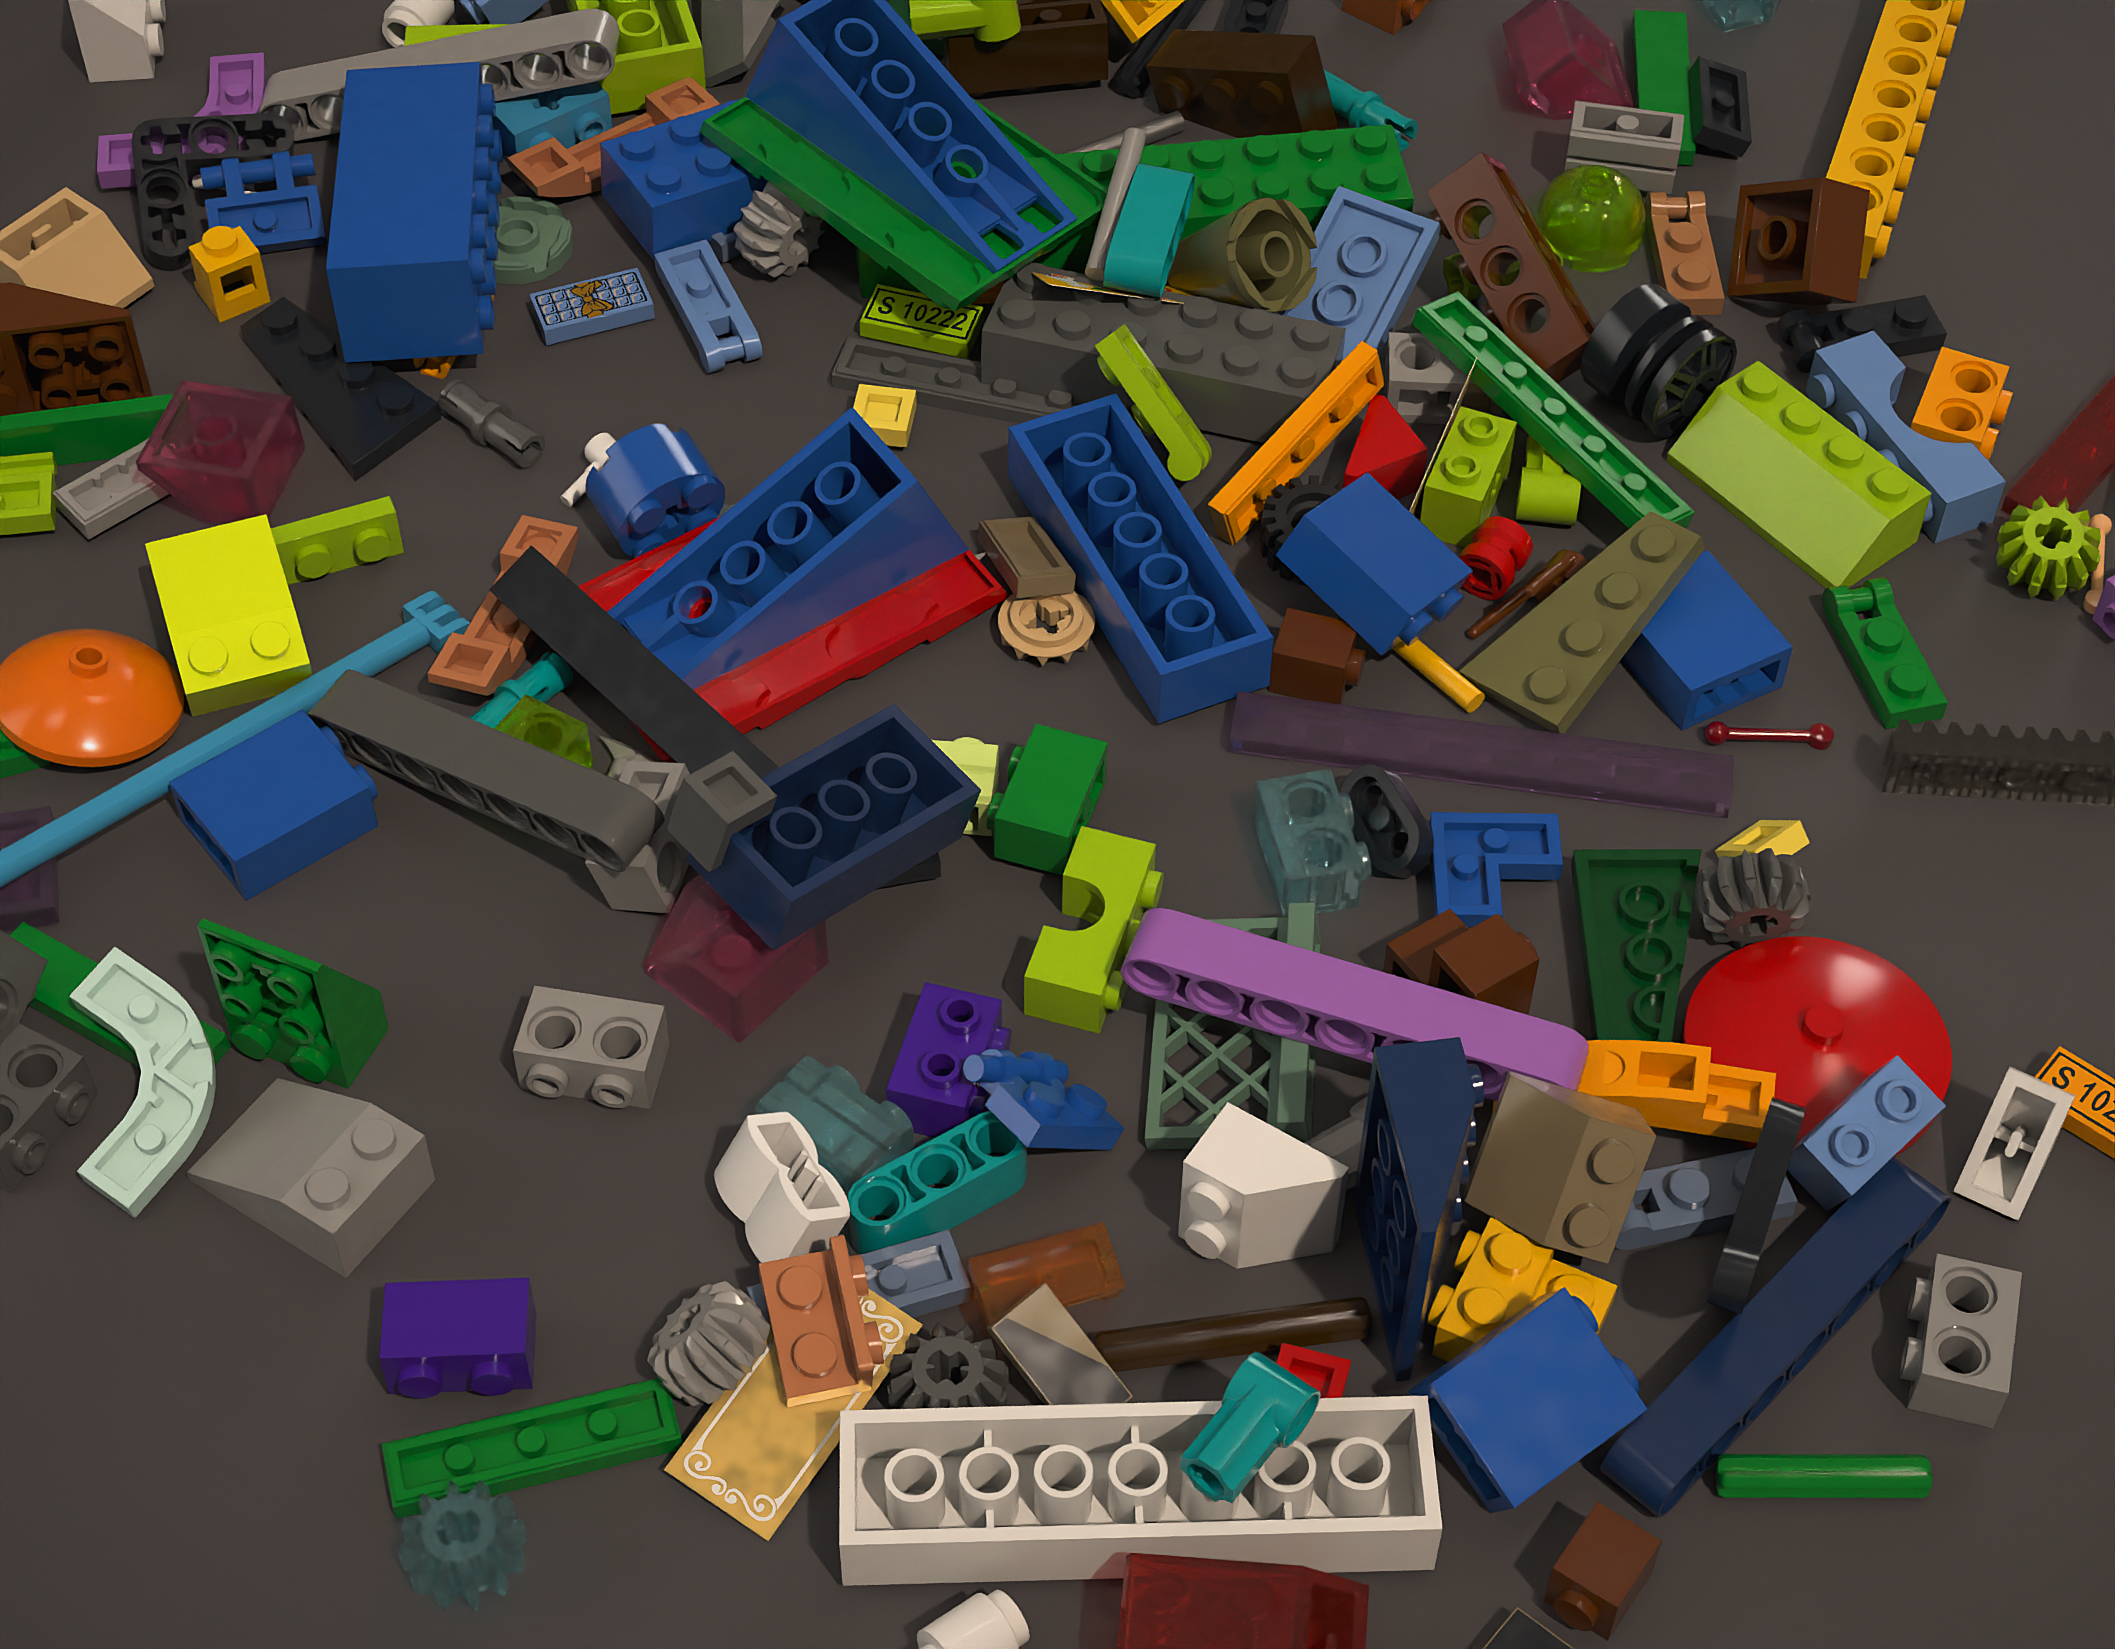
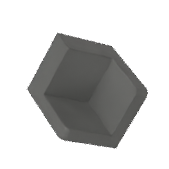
M732 751L683 778L667 830L710 872L722 865L733 834L772 813L777 795Z

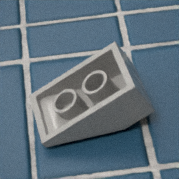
M277 1078L186 1172L190 1181L345 1278L352 1273L435 1181L424 1134L370 1102Z

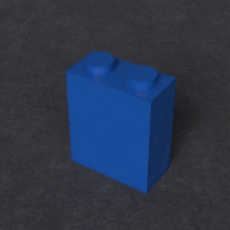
M1368 472L1306 513L1276 554L1289 569L1381 656L1401 641L1408 647L1411 646L1428 630L1434 619L1441 623L1451 615L1464 599V596L1458 591L1459 588L1473 572L1471 568Z
M1706 550L1701 553L1622 657V660L1682 731L1783 687L1793 646L1715 557Z
M303 709L169 782L181 822L245 901L378 827L372 801L378 797V791L371 776L360 764L352 767L345 759L343 748L333 731L328 726L319 729Z
M1565 1287L1538 1297L1408 1391L1411 1396H1428L1432 1428L1490 1513L1516 1508L1648 1410L1637 1394L1640 1389L1639 1383L1632 1370L1620 1358L1609 1353L1596 1333L1598 1331V1323L1592 1311L1581 1299L1571 1296Z

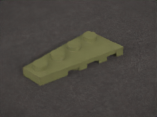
M1650 511L1459 670V673L1485 695L1562 737L1704 551L1705 547L1702 537Z

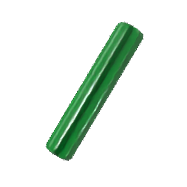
M1721 1454L1717 1457L1714 1466L1716 1491L1718 1495L1724 1498H1924L1929 1495L1933 1480L1930 1461L1928 1457L1922 1454Z

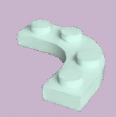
M114 947L69 997L76 1008L122 1039L136 1053L141 1069L138 1095L124 1119L77 1172L85 1183L136 1218L180 1168L201 1138L214 1102L216 1070L209 1039L187 1001L160 977Z

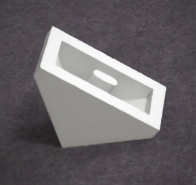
M2009 1067L1954 1188V1192L2018 1221L2054 1147L2075 1095L2013 1067Z

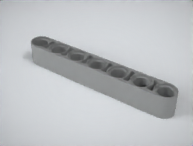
M584 9L284 70L273 74L268 79L259 113H272L284 117L293 127L294 141L339 133L341 129L346 72L352 69L480 62L483 84H493L495 101L595 82L606 78L613 70L620 34L619 25L615 18L606 11ZM266 135V136H268L269 138H271L272 140H274V139H273V136H271V135Z

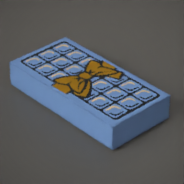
M638 268L529 294L531 309L546 346L655 319L654 304Z

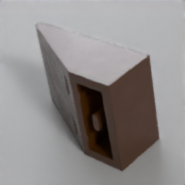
M11 282L0 283V416L152 396L130 310Z

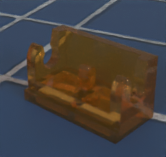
M1104 1222L970 1258L967 1269V1278L971 1286L970 1302L977 1300L981 1315L980 1329L983 1335L989 1334L985 1328L1041 1283H1046L1064 1307L1101 1298L1103 1301L1119 1297L1120 1292L1124 1291L1126 1287Z

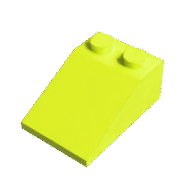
M266 514L145 543L192 717L276 696L312 676L311 665Z

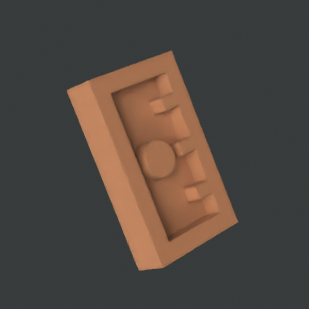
M839 1235L829 1238V1250L759 1263V1278L768 1321L771 1325L770 1330L786 1406L791 1407L870 1391L872 1389L873 1366L884 1364V1356L876 1321L864 1323L858 1298L869 1296V1290L861 1254L849 1256L845 1236Z

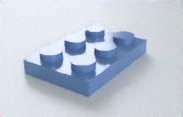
M1338 186L1314 232L1317 248L1310 249V268L1317 267V275L1309 295L1294 309L1284 310L1275 314L1304 320H1316L1324 324L1346 328L1343 360L1361 341L1377 349L1380 356L1388 340L1389 332H1392L1442 234L1439 222Z

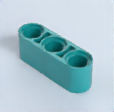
M1138 163L1108 250L1103 279L1104 287L1156 298L1162 297L1190 211L1195 185V173Z
M987 1111L863 1176L852 1185L848 1193L850 1217L848 1219L849 1236L853 1250L857 1254H865L948 1229L950 1230L1014 1195L1023 1187L1027 1179V1146L991 1111ZM993 1152H1001L1007 1155L1001 1157H992L987 1154ZM933 1184L949 1185L942 1189L928 1187ZM876 1215H886L888 1217H891L883 1221H873L869 1219L870 1217Z

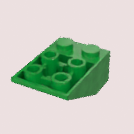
M202 918L197 928L233 1044L241 1052L254 1059L263 1060L267 1057L288 1065L310 1081L323 1082L326 1080L349 1089L389 1030L380 990L326 965Z

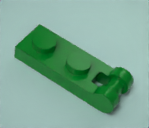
M1881 577L1866 580L1861 588L1849 589L1846 585L1826 588L1822 597L1825 615L1885 729L1943 718L1948 701L1894 604L1892 587L1887 578ZM1867 611L1870 618L1859 620L1856 613Z

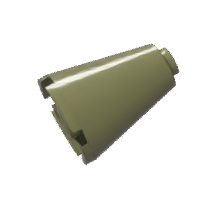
M1257 198L1180 240L1169 273L1168 282L1172 288L1199 297H1205L1212 301L1251 309H1262L1270 313L1294 309L1308 297L1316 280L1317 267L1310 268V249L1317 248L1316 237L1307 217L1292 202L1285 199Z

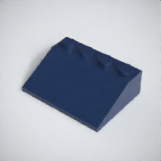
M1460 1037L1381 1046L1374 1049L1353 1206L1396 1382L1410 1380L1448 1251L1453 1222H1460L1462 1219L1459 1187L1460 1185H1467L1469 1182V1165L1466 1149L1476 1144V1124L1473 1112L1474 1108L1482 1107L1484 1103L1483 1080L1479 1066L1477 1064H1467Z

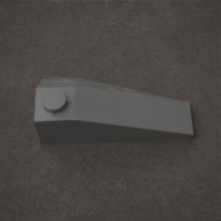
M701 0L702 47L707 88L750 70L776 26V22L771 17V14L783 0Z

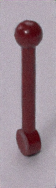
M1714 721L1707 725L1704 736L1713 745H1721L1726 740L1808 742L1811 747L1824 750L1830 747L1834 738V731L1824 723H1816L1811 726L1810 730L1736 728L1727 727V725L1720 721Z

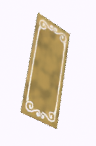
M868 1288L869 1296L858 1298L864 1323L876 1321L884 1356V1364L873 1366L872 1389L870 1391L791 1407L786 1406L770 1330L768 1338L765 1340L767 1344L765 1352L755 1359L751 1366L752 1372L745 1374L738 1381L735 1390L727 1389L718 1401L713 1402L664 1470L769 1541L840 1442V1411L862 1410L890 1372V1363L893 1355L904 1352L910 1333L916 1335L923 1324Z

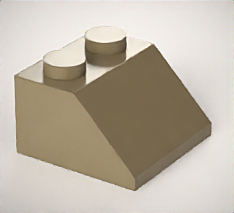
M1508 1071L1462 1197L1468 1204L1544 1246L1608 1264L1656 1135L1637 1108Z

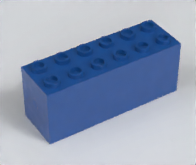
M480 62L352 69L346 72L326 272L345 363L484 354L485 330L495 329L492 295H496L497 292L494 261H498V242L495 227L500 226L497 195L501 194L499 163L503 162V148L500 130H493L491 118L496 116L493 84H483Z

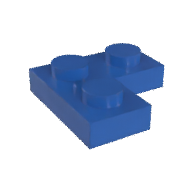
M1430 812L1429 826L1434 837V847L1430 858L1434 917L1451 909L1467 927H1474L1497 913L1503 918L1500 879L1560 880L1563 860L1558 814Z

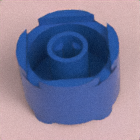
M652 424L639 428L614 442L605 451L610 460L599 473L593 466L586 479V494L622 550L634 558L718 518L725 501L723 483L689 433L679 427V432L670 431L666 424Z

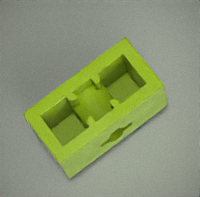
M1460 406L1425 484L1420 522L1441 541L1465 548L1467 545L1472 544L1473 535L1486 518H1489L1509 472L1517 425L1516 421Z

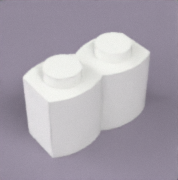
M787 1111L748 1115L716 1167L714 1178L718 1192L725 1204L745 1223L746 1237L755 1256L761 1263L829 1250V1238L838 1236L850 1217V1207L839 1183L823 1166L818 1164L817 1150L810 1135L801 1123Z

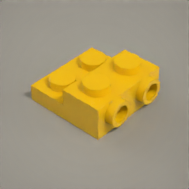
M1490 1217L1483 1234L1481 1235L1469 1230L1460 1247L1454 1269L1463 1272V1275L1456 1289L1443 1284L1433 1302L1427 1321L1428 1324L1437 1327L1432 1355L1448 1362L1538 1297L1564 1287L1571 1296L1581 1299L1592 1311L1598 1323V1331L1596 1332L1598 1335L1612 1306L1618 1286L1552 1259L1555 1248L1544 1246L1501 1221Z

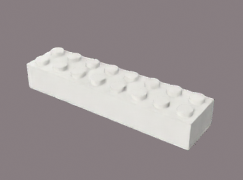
M1428 1396L1320 1398L1312 1418L1300 1436L1287 1448L1278 1445L1233 1503L1225 1500L1215 1502L1197 1490L1190 1478L1180 1469L1182 1454L1221 1408L1222 1401L840 1411L839 1547L843 1586L1434 1570L1442 1534V1520Z

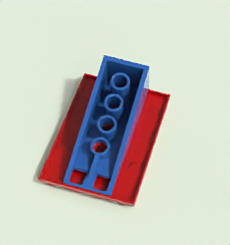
M853 407L847 410L722 516L578 586L743 735L758 726L762 730L846 680L850 678L857 679L869 674L926 639L930 643L1009 597L1003 587L969 550L918 480ZM634 724L662 762L677 763Z

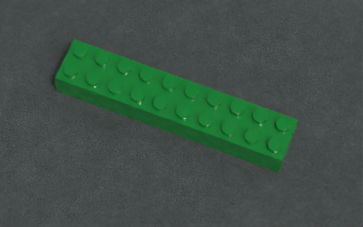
M1392 125L1363 126L1324 131L1313 130L1301 133L1258 135L1245 138L1202 140L1199 142L1166 145H1147L1143 147L1139 162L1195 173L1191 207L1181 240L1257 198L1285 199L1292 202L1307 217L1313 232H1315L1338 186L1413 212L1414 196ZM1119 149L1092 150L1056 155L1108 189ZM1100 217L1092 225L1080 229L1059 243L1054 250L1033 260V263L1085 274ZM853 244L862 298L871 297L877 284L920 293V290L891 267L884 269Z

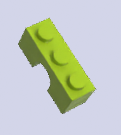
M1081 826L1063 873L1062 914L1084 919L1093 925L1078 931H1067L1043 925L1024 975V1015L1100 1034L1108 1009L1119 1011L1127 987V983L1121 975V967L1140 924L1144 909L1156 908L1162 891L1164 873L1155 871L1156 844Z

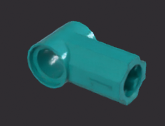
M1254 1352L1241 1364L1228 1384L1223 1395L1221 1408L1182 1454L1180 1469L1190 1478L1194 1487L1215 1502L1225 1500L1233 1503L1277 1446L1280 1445L1283 1448H1287L1300 1436L1319 1404L1320 1391L1262 1353Z

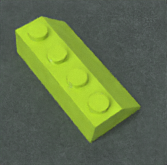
M1759 360L1716 387L1672 446L1666 459L1670 465L1825 588L1846 585L1849 588L1916 543L1931 497L1929 490Z

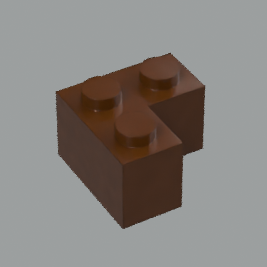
M1448 909L1388 942L1383 972L1529 1015L1540 958L1537 956V952L1528 937L1521 932H1515L1498 913L1474 927H1467L1451 909Z

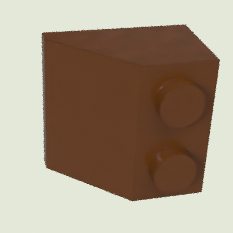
M1825 177L1741 185L1727 296L1738 299L1805 305L1856 303L1870 190Z

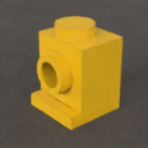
M227 226L210 228L203 234L201 242L188 247L196 277L194 282L195 290L219 323L271 302L260 252L240 226L233 229ZM240 280L245 284V286L224 294L223 287Z

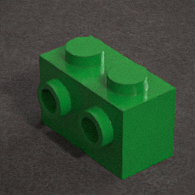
M1035 723L1026 746L1017 745L1012 753L1007 772V781L1010 783L1005 794L996 792L989 807L986 826L987 829L994 831V856L996 858L1063 875L1081 826H1089L1106 785L1108 742Z

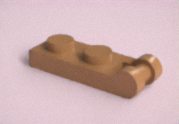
M1686 191L1684 197H1667L1666 192H1648L1645 200V219L1659 286L1689 306L1691 315H1721L1725 297L1706 218L1704 192ZM1669 219H1684V222L1669 223Z

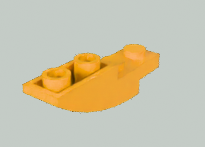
M1642 1040L1587 1041L1589 1044V1054L1577 1091L1637 1108L1649 1126L1758 1143L1771 1099L1774 1097L1776 1073L1710 1063L1712 1047ZM1495 1100L1493 1102L1492 1114L1497 1103Z

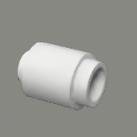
M394 0L384 13V22L382 24L384 37L394 48L404 46L406 26L445 25L454 13V1Z
M998 1589L987 1596L983 1593H976L917 1633L919 1649H1019L1030 1638L1029 1629L1021 1611L1006 1593Z

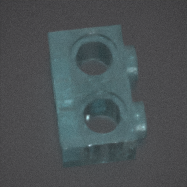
M1331 769L1256 781L1253 823L1283 916L1288 917L1289 903L1315 902L1317 914L1359 907L1362 881L1371 877L1369 853L1363 841L1355 842L1351 831L1354 827L1351 800L1347 792L1338 793Z

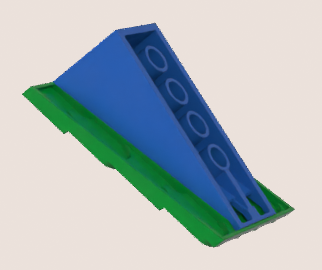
M811 0L778 19L745 97L704 120L699 131L758 180L764 177L808 214L824 219L884 269L891 267L938 306L944 309H951L954 312L973 303L979 295L999 282L1013 277L1022 267L1039 256L1054 250L1059 243L1080 229L1092 225L1101 216L1108 192L1107 188L972 99L886 0Z

